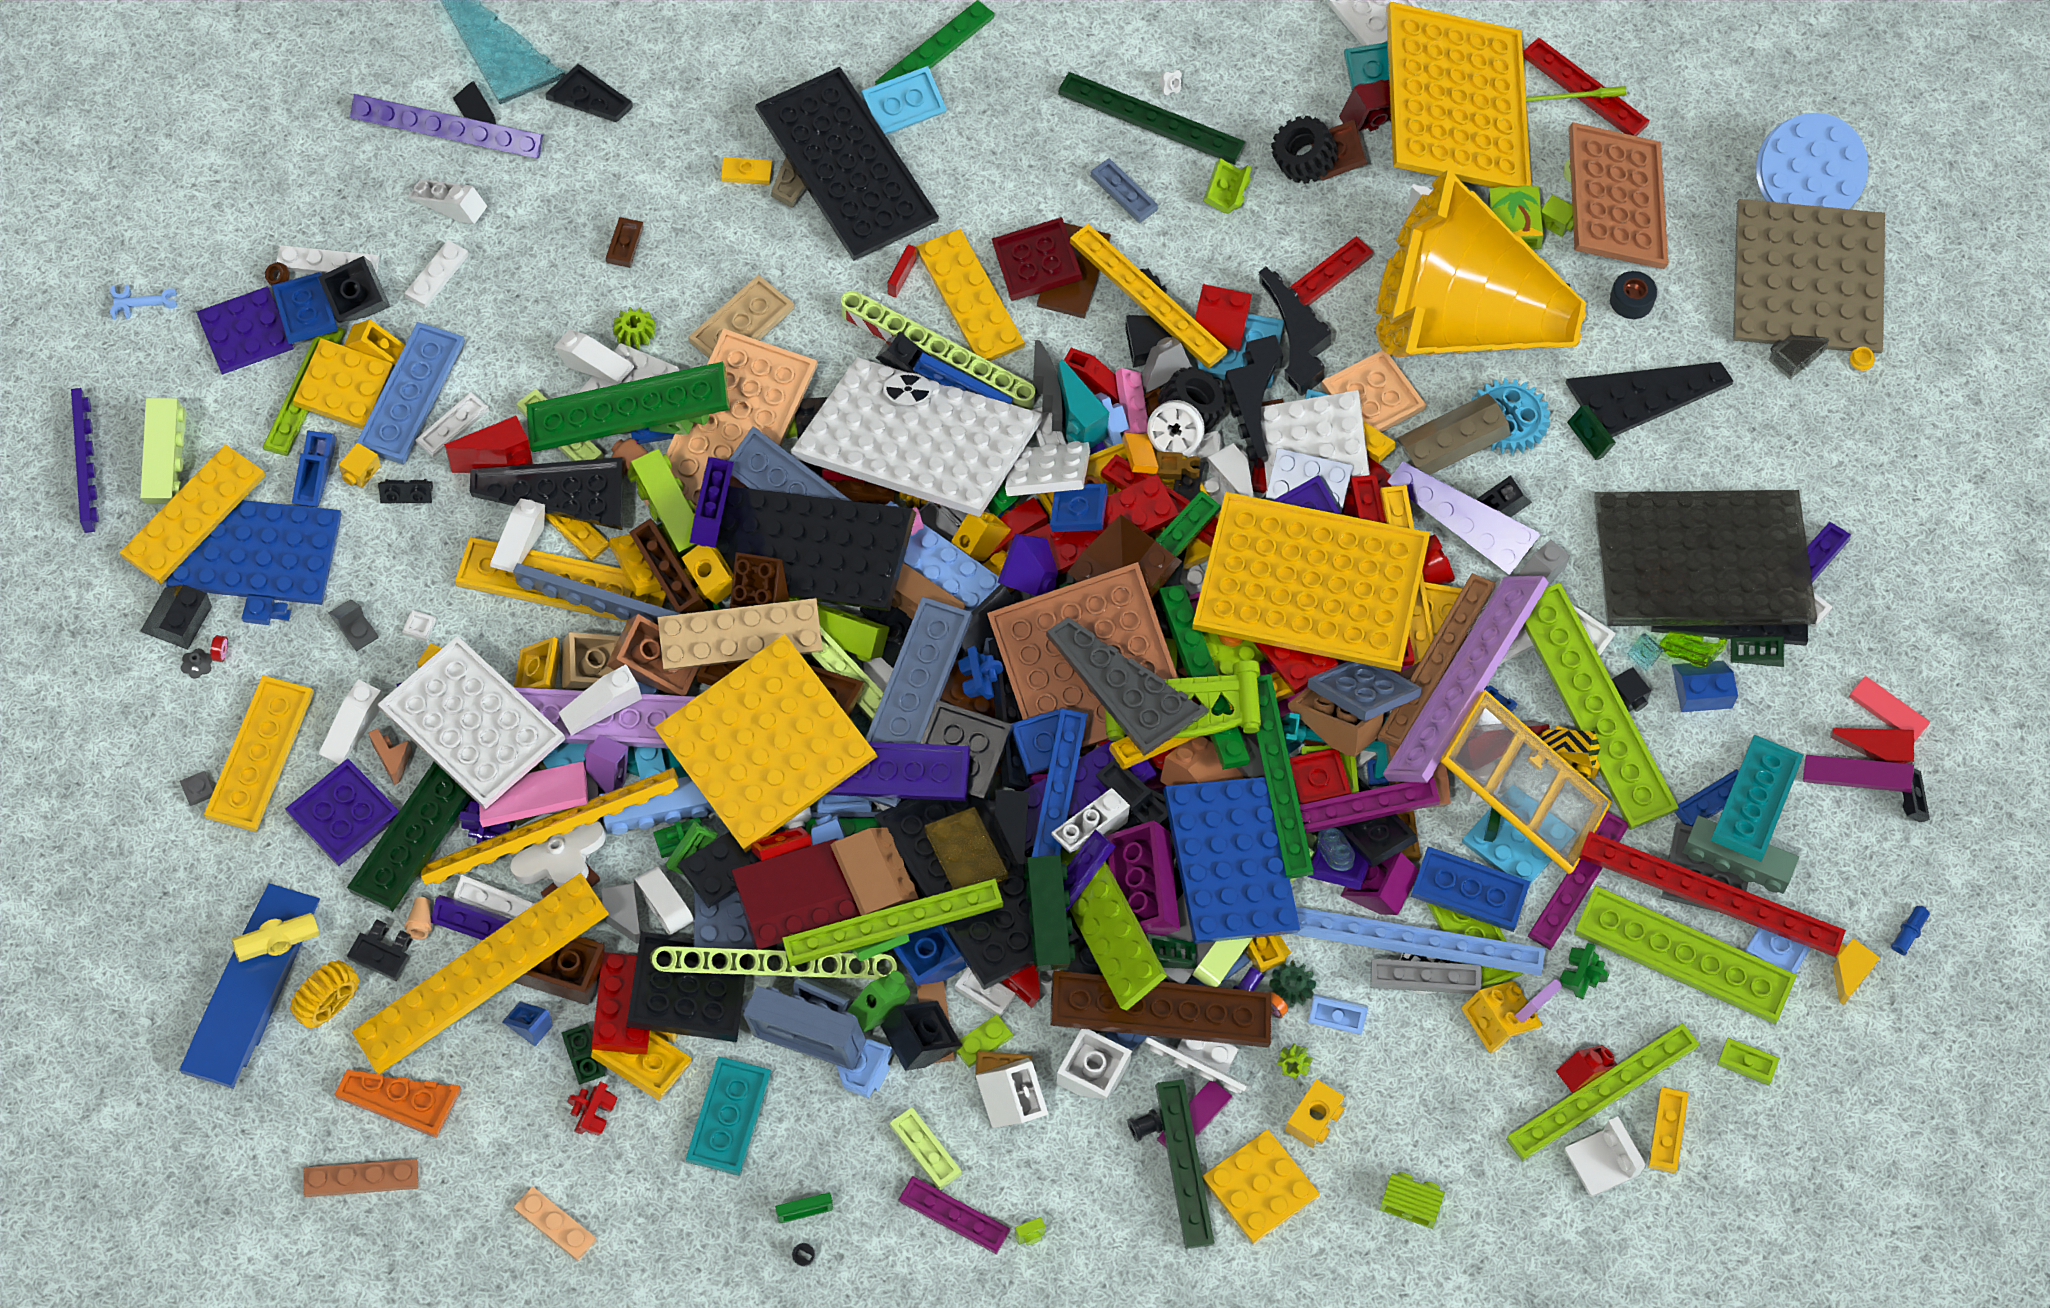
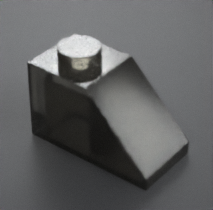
M1789 335L1783 341L1779 339L1770 348L1771 355L1768 361L1791 380L1824 353L1829 340L1826 337Z

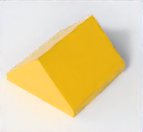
M553 636L520 649L514 687L555 689L561 657L558 638Z

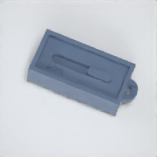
M756 986L751 999L746 1000L741 1009L754 1037L850 1070H854L866 1044V1039L859 1022L853 1014L845 1011L841 1013L832 1011L830 1007L822 1003H817L816 1005L808 1003L798 995H791V997L784 995L774 987L768 986L763 988Z

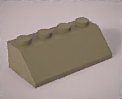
M1486 393L1397 437V440L1410 464L1431 475L1511 436L1509 423L1498 403Z

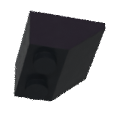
M364 256L318 277L338 323L366 318L391 307L372 263Z
M184 584L164 588L140 631L188 650L212 608L208 594Z
M938 1001L897 1006L880 1025L905 1071L926 1068L963 1046Z

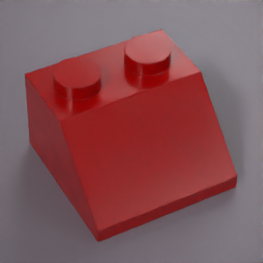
M1203 284L1195 320L1226 349L1240 351L1252 294Z

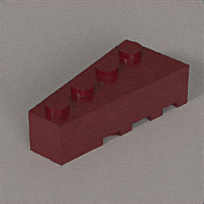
M1379 80L1374 83L1354 86L1339 115L1342 123L1355 120L1359 131L1368 128L1371 132L1379 129L1378 126L1389 120L1391 122L1389 80Z

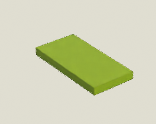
M1426 902L1440 931L1507 942L1499 927ZM1481 966V989L1500 985L1522 976L1523 973Z

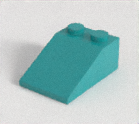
M1062 359L1058 363L1057 376L1062 395V418L1066 438L1069 443L1074 441L1081 443L1089 442V447L1092 448L1106 439L1110 412Z

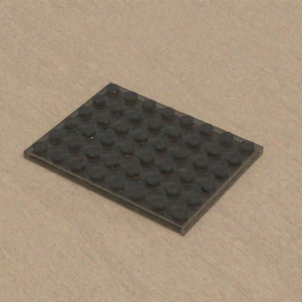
M1799 490L1595 492V516L1607 626L1816 624L1817 613Z

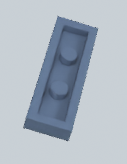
M1110 158L1091 170L1090 177L1138 223H1141L1157 211L1158 204Z

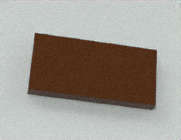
M1064 223L1069 239L1083 228ZM1097 231L1110 242L1111 234ZM1072 245L1082 280L1040 292L1037 307L1085 319L1100 270Z

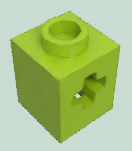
M1552 194L1541 209L1542 227L1563 237L1567 231L1572 232L1573 230L1572 205Z

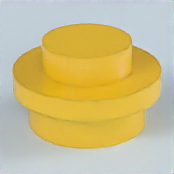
M1858 347L1851 352L1849 362L1853 368L1859 371H1867L1874 365L1875 357L1871 349Z

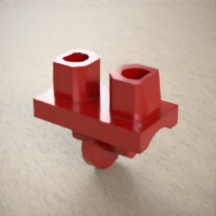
M600 1081L598 1086H594L588 1100L586 1097L589 1091L586 1089H581L578 1096L569 1095L567 1102L573 1106L570 1114L578 1117L580 1111L583 1110L574 1132L581 1135L584 1132L597 1136L602 1134L607 1120L596 1116L595 1112L598 1107L611 1112L618 1097L606 1090L607 1084Z

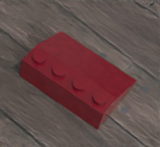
M836 839L731 870L754 949L759 950L782 943V938L861 916L831 848V844L837 841Z

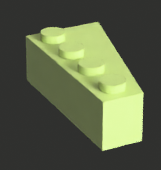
M146 398L140 497L145 504H167L182 489L179 477L180 472L183 470L182 451L187 412L178 399Z

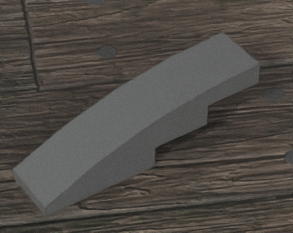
M1035 340L1033 372L1035 394H1043L1042 412L1052 413V431L1062 432V395L1058 376L1051 358L1041 341Z

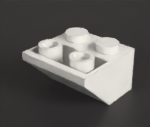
M1024 1058L975 1075L992 1128L1020 1124L1048 1115L1033 1063L1029 1058Z

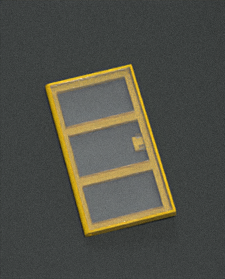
M1486 690L1479 693L1439 760L1568 874L1574 871L1580 860L1579 856L1588 832H1596L1612 803Z

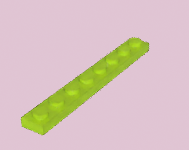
M991 879L787 936L782 939L791 967L1002 908L1003 901L996 879Z
M1684 1023L1680 1024L1508 1135L1506 1138L1507 1142L1521 1161H1525L1698 1049L1700 1044Z

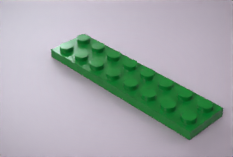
M722 361L526 404L529 446L533 453L730 410L726 367Z

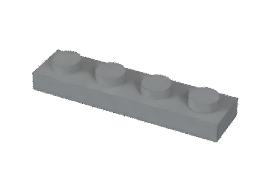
M1372 958L1370 988L1476 994L1481 990V965Z

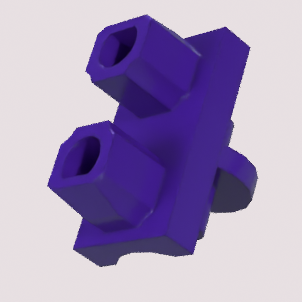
M470 801L466 811L460 812L459 821L462 823L461 828L469 830L468 837L477 838V844L496 837V834L501 835L511 830L509 822L482 827L478 802Z

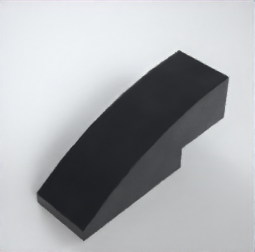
M1115 758L1095 775L1107 791L1112 788L1130 805L1129 815L1139 825L1154 820L1165 829L1170 826L1167 808L1153 796L1152 791L1127 768L1122 770Z

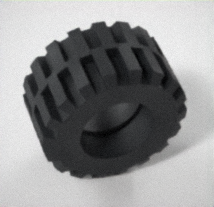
M1306 115L1304 119L1298 116L1295 117L1294 121H1291V119L1286 121L1287 125L1279 127V133H1275L1273 137L1275 142L1271 143L1272 155L1281 171L1289 180L1293 179L1296 183L1302 180L1304 184H1307L1310 180L1318 181V177L1321 175L1325 177L1327 175L1326 171L1328 169L1332 170L1334 167L1332 162L1337 161L1338 157L1336 155L1338 152L1336 141L1327 126L1316 117L1312 119L1311 116ZM1314 144L1307 153L1296 155L1303 146Z
M1184 367L1176 371L1163 387L1157 399L1158 406L1171 400H1181L1194 406L1202 416L1204 434L1208 433L1227 408L1226 403L1228 401L1224 395L1226 393L1224 388L1220 387V382L1214 380L1211 374H1206L1201 369L1196 370L1194 367H1189L1188 369ZM1176 423L1173 427L1176 428V431L1182 432L1179 430L1181 426Z

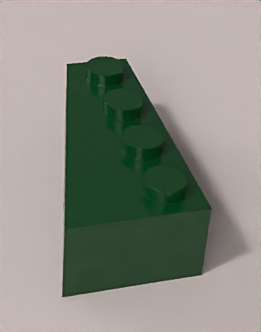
M1061 855L1028 857L1024 868V879H1029L1027 880L1026 897L1027 901L1031 902V907H1029V923L1031 929H1034L1031 940L1035 972L1069 969L1070 961L1075 960L1074 945L1069 944L1068 934H1072L1071 917H1066L1065 908L1070 906L1069 891L1064 890L1063 880H1067L1066 863L1061 864Z

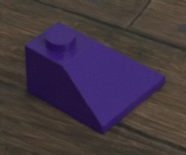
M1015 533L997 583L1035 596L1053 591L1056 586L1058 570L1047 539Z

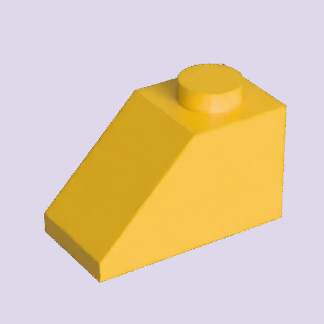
M369 319L352 326L344 346L393 363V367H395L405 344Z
M1854 938L1848 945L1841 944L1836 956L1837 960L1832 966L1839 1002L1845 1005L1880 959L1879 956Z

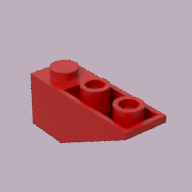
M1071 347L1064 359L1068 366L1094 395L1103 393L1110 397L1112 405L1119 403L1116 375L1095 356Z

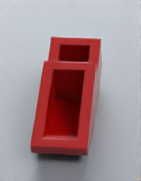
M1034 497L999 518L1011 531L985 561H978L981 565L987 562L994 554L1002 550L1007 552L1011 547L1015 533L1026 535L1047 525V515Z

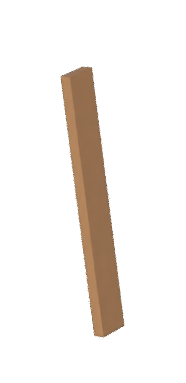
M1471 573L1409 680L1421 687L1420 697L1391 711L1378 734L1379 741L1397 749L1400 747L1455 658L1465 637L1468 636L1495 589V582Z

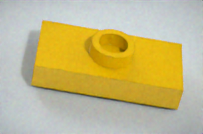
M723 157L721 182L770 185L772 160Z

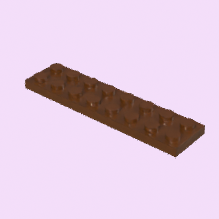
M1054 970L1052 974L1050 1026L1269 1048L1271 1044V993L1160 982L1126 1011L1120 1008L1104 975Z

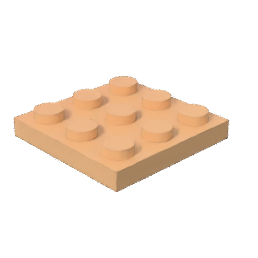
M1383 350L1321 382V387L1328 395L1358 390L1363 421L1381 433L1424 411L1426 408L1425 402L1391 356Z

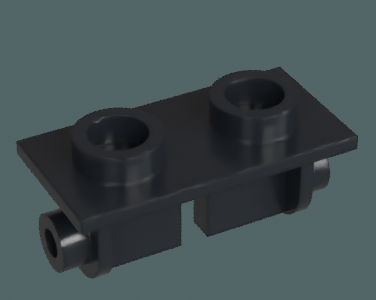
M385 479V481L378 483L380 504L432 503L431 491H433V482L427 479L409 480V482Z

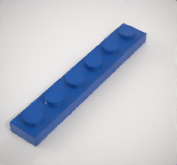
M1063 708L1060 710L1032 857L1060 855L1062 845L1051 833L1067 821L1087 713Z

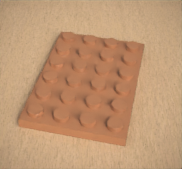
M1572 122L1568 127L1574 250L1665 269L1668 265L1661 142Z

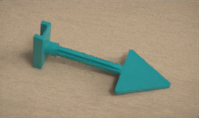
M1288 713L1281 717L1286 746L1296 740L1326 743L1312 729H1308L1305 725H1299L1300 714ZM1386 716L1383 717L1382 727H1383V725L1385 724V722H1386V720H1387V717H1386ZM1379 740L1373 741L1364 751L1376 753L1374 778L1379 779L1384 777L1383 773L1388 766L1386 744Z

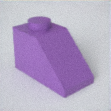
M599 735L585 749L586 771L604 793H609L622 788L626 782L628 746Z

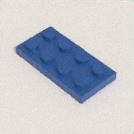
M1428 846L1410 897L1514 932L1531 881Z

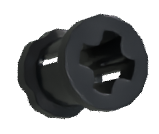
M1155 1109L1149 1110L1148 1114L1133 1119L1131 1117L1127 1119L1129 1130L1136 1142L1141 1141L1142 1137L1153 1132L1160 1133L1163 1130L1161 1120Z

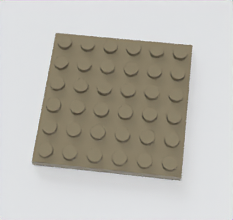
M1739 199L1736 208L1733 341L1853 351L1858 347H1867L1873 353L1881 354L1883 352L1885 213Z

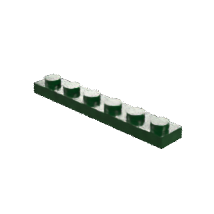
M1184 1079L1158 1082L1155 1088L1185 1250L1213 1246L1215 1242Z

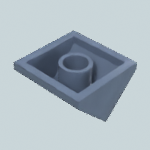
M805 976L796 978L792 995H798L808 1003L814 1005L822 1003L838 1013L846 1012L855 998Z

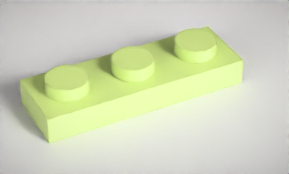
M913 1107L890 1122L891 1129L938 1190L943 1189L962 1175L961 1169Z

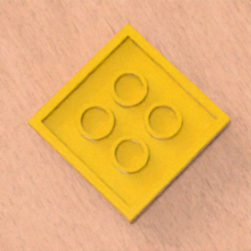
M321 338L293 399V406L363 429L384 389L393 368V363Z
M1268 1129L1202 1176L1203 1182L1252 1244L1266 1236L1320 1195Z

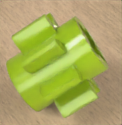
M1293 1043L1289 1050L1285 1047L1282 1048L1280 1052L1281 1057H1279L1277 1065L1282 1066L1283 1076L1287 1075L1296 1080L1298 1075L1303 1074L1306 1076L1310 1069L1308 1066L1311 1065L1313 1058L1308 1057L1307 1047L1302 1048Z

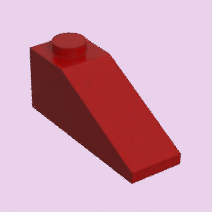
M1833 728L1830 733V738L1876 761L1912 764L1914 762V730Z

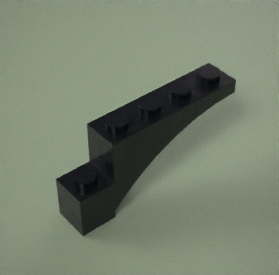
M1265 266L1259 271V283L1278 308L1284 320L1289 339V365L1284 369L1285 380L1300 396L1306 394L1307 389H1313L1324 380L1325 366L1316 356L1331 345L1332 332L1325 322L1320 323L1315 318V313L1310 306H1304L1299 301L1297 293L1292 288L1288 289L1283 284L1282 278L1276 271L1271 272Z
M1276 335L1248 341L1245 352L1242 353L1245 366L1227 370L1225 379L1222 381V388L1226 392L1224 395L1229 396L1231 401V414L1233 418L1237 417L1239 422L1238 432L1240 438L1245 439L1247 444L1246 454L1249 461L1254 462L1256 469L1265 467L1264 462H1267L1268 458L1261 426L1262 400L1273 373L1276 369L1281 368L1283 353Z

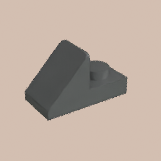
M350 599L328 612L356 652L379 638L376 631L364 617L361 606Z

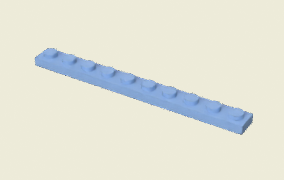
M1296 907L1300 931L1294 933V935L1538 976L1542 974L1545 948Z

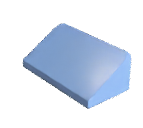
M1314 994L1308 1023L1362 1035L1368 1006Z

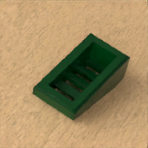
M1784 636L1731 637L1730 661L1731 663L1784 667ZM1739 645H1744V655H1739ZM1749 646H1755V655H1749ZM1760 647H1765V655H1760ZM1771 648H1776V655H1771Z
M1149 933L1145 934L1163 968L1195 969L1197 967L1196 944L1193 942ZM1160 948H1163V955L1160 954ZM1171 949H1174V957L1171 956ZM1181 949H1185V959L1182 958Z

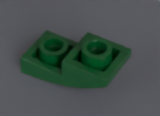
M588 1023L561 1033L579 1085L606 1076L602 1064L591 1057L593 1038Z

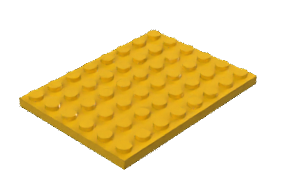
M1390 1L1386 6L1393 167L1434 176H1440L1449 169L1453 171L1460 181L1492 188L1499 186H1531L1522 30Z
M1225 492L1192 629L1401 672L1430 532Z

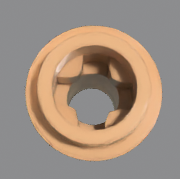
M417 897L414 900V905L404 925L406 933L411 935L410 938L417 940L425 939L432 930L431 901L427 898Z

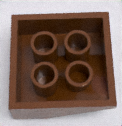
M1120 514L1082 552L1067 573L1078 582L1138 562L1152 601L1159 588H1162L1182 561Z

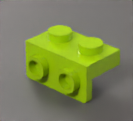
M1220 158L1215 163L1203 202L1226 214H1229L1234 209H1239L1245 198L1242 196L1243 192L1251 181L1249 174L1252 167L1246 165L1240 170Z

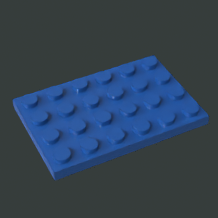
M242 500L173 571L167 579L166 586L171 587L184 584L211 594L247 597L248 595L268 597L279 601L322 605L340 525L341 510Z
M1266 777L1165 786L1163 792L1193 943L1298 933L1300 931L1290 878H1286Z

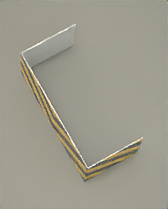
M1543 729L1540 739L1555 752L1588 753L1594 770L1600 751L1595 731Z

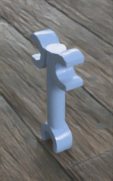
M125 285V291L121 294H117L115 286H112L110 289L114 304L110 309L113 320H116V314L119 311H124L126 319H129L131 316L129 307L164 305L169 309L177 307L176 300H167L171 296H177L176 290L172 288L165 290L162 295L130 297L131 291L128 285Z

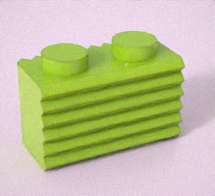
M1398 1172L1397 1175L1391 1173L1379 1211L1433 1229L1445 1191L1440 1190V1187L1432 1182H1424V1184L1416 1182L1407 1173Z

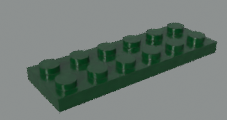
M436 762L432 763L347 886L350 893L393 912L470 800L471 796Z

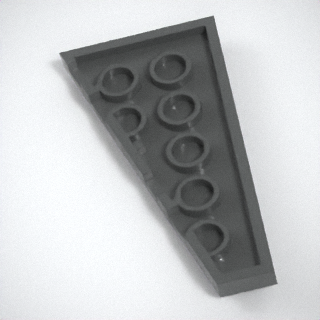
M1069 617L1047 630L1046 636L1144 756L1208 714V708L1202 704L1199 706L1182 691H1176L1167 685L1164 679L1135 660L1127 659L1118 653V649L1112 645L1108 646L1095 638V634Z

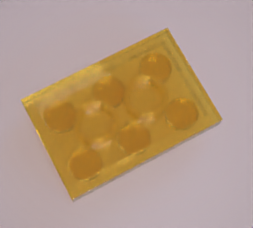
M975 807L925 825V833L954 890L991 879H996V882L1008 878V872Z

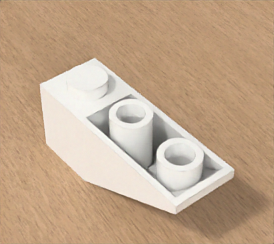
M420 179L408 196L409 199L461 223L475 224L487 208V205L475 188L469 185Z
M1111 788L1054 830L1051 835L1071 853L1080 849L1095 829L1106 837L1128 822L1130 805Z

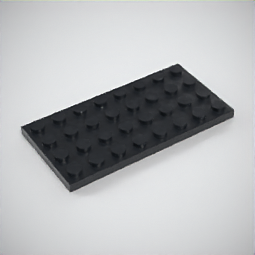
M837 67L755 105L758 115L853 261L938 222L939 216L841 67Z
M729 486L715 547L719 550L733 573L736 552L782 559L788 597L804 600L816 598L819 602L890 611L916 512L910 508Z
M966 795V801L906 799L898 803L896 808L890 807L876 814L875 822L879 828H888L897 851L904 861L905 869L924 898L996 879L1003 901L1002 908L941 924L983 990L1034 965L1031 940L1034 929H1031L1029 923V907H1031V902H1028L1026 897L1027 880L1029 879H1024L1027 857L1024 855L1023 877H1019L994 827V816H989L990 801L988 798H986V801H982ZM1073 927L1072 934H1068L1069 944L1079 942V936Z

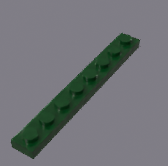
M1072 72L1067 73L1058 91V95L1218 159L1221 158L1233 165L1236 164L1245 147V141Z

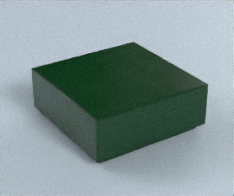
M1492 807L1484 835V841L1489 842L1495 841L1501 815Z

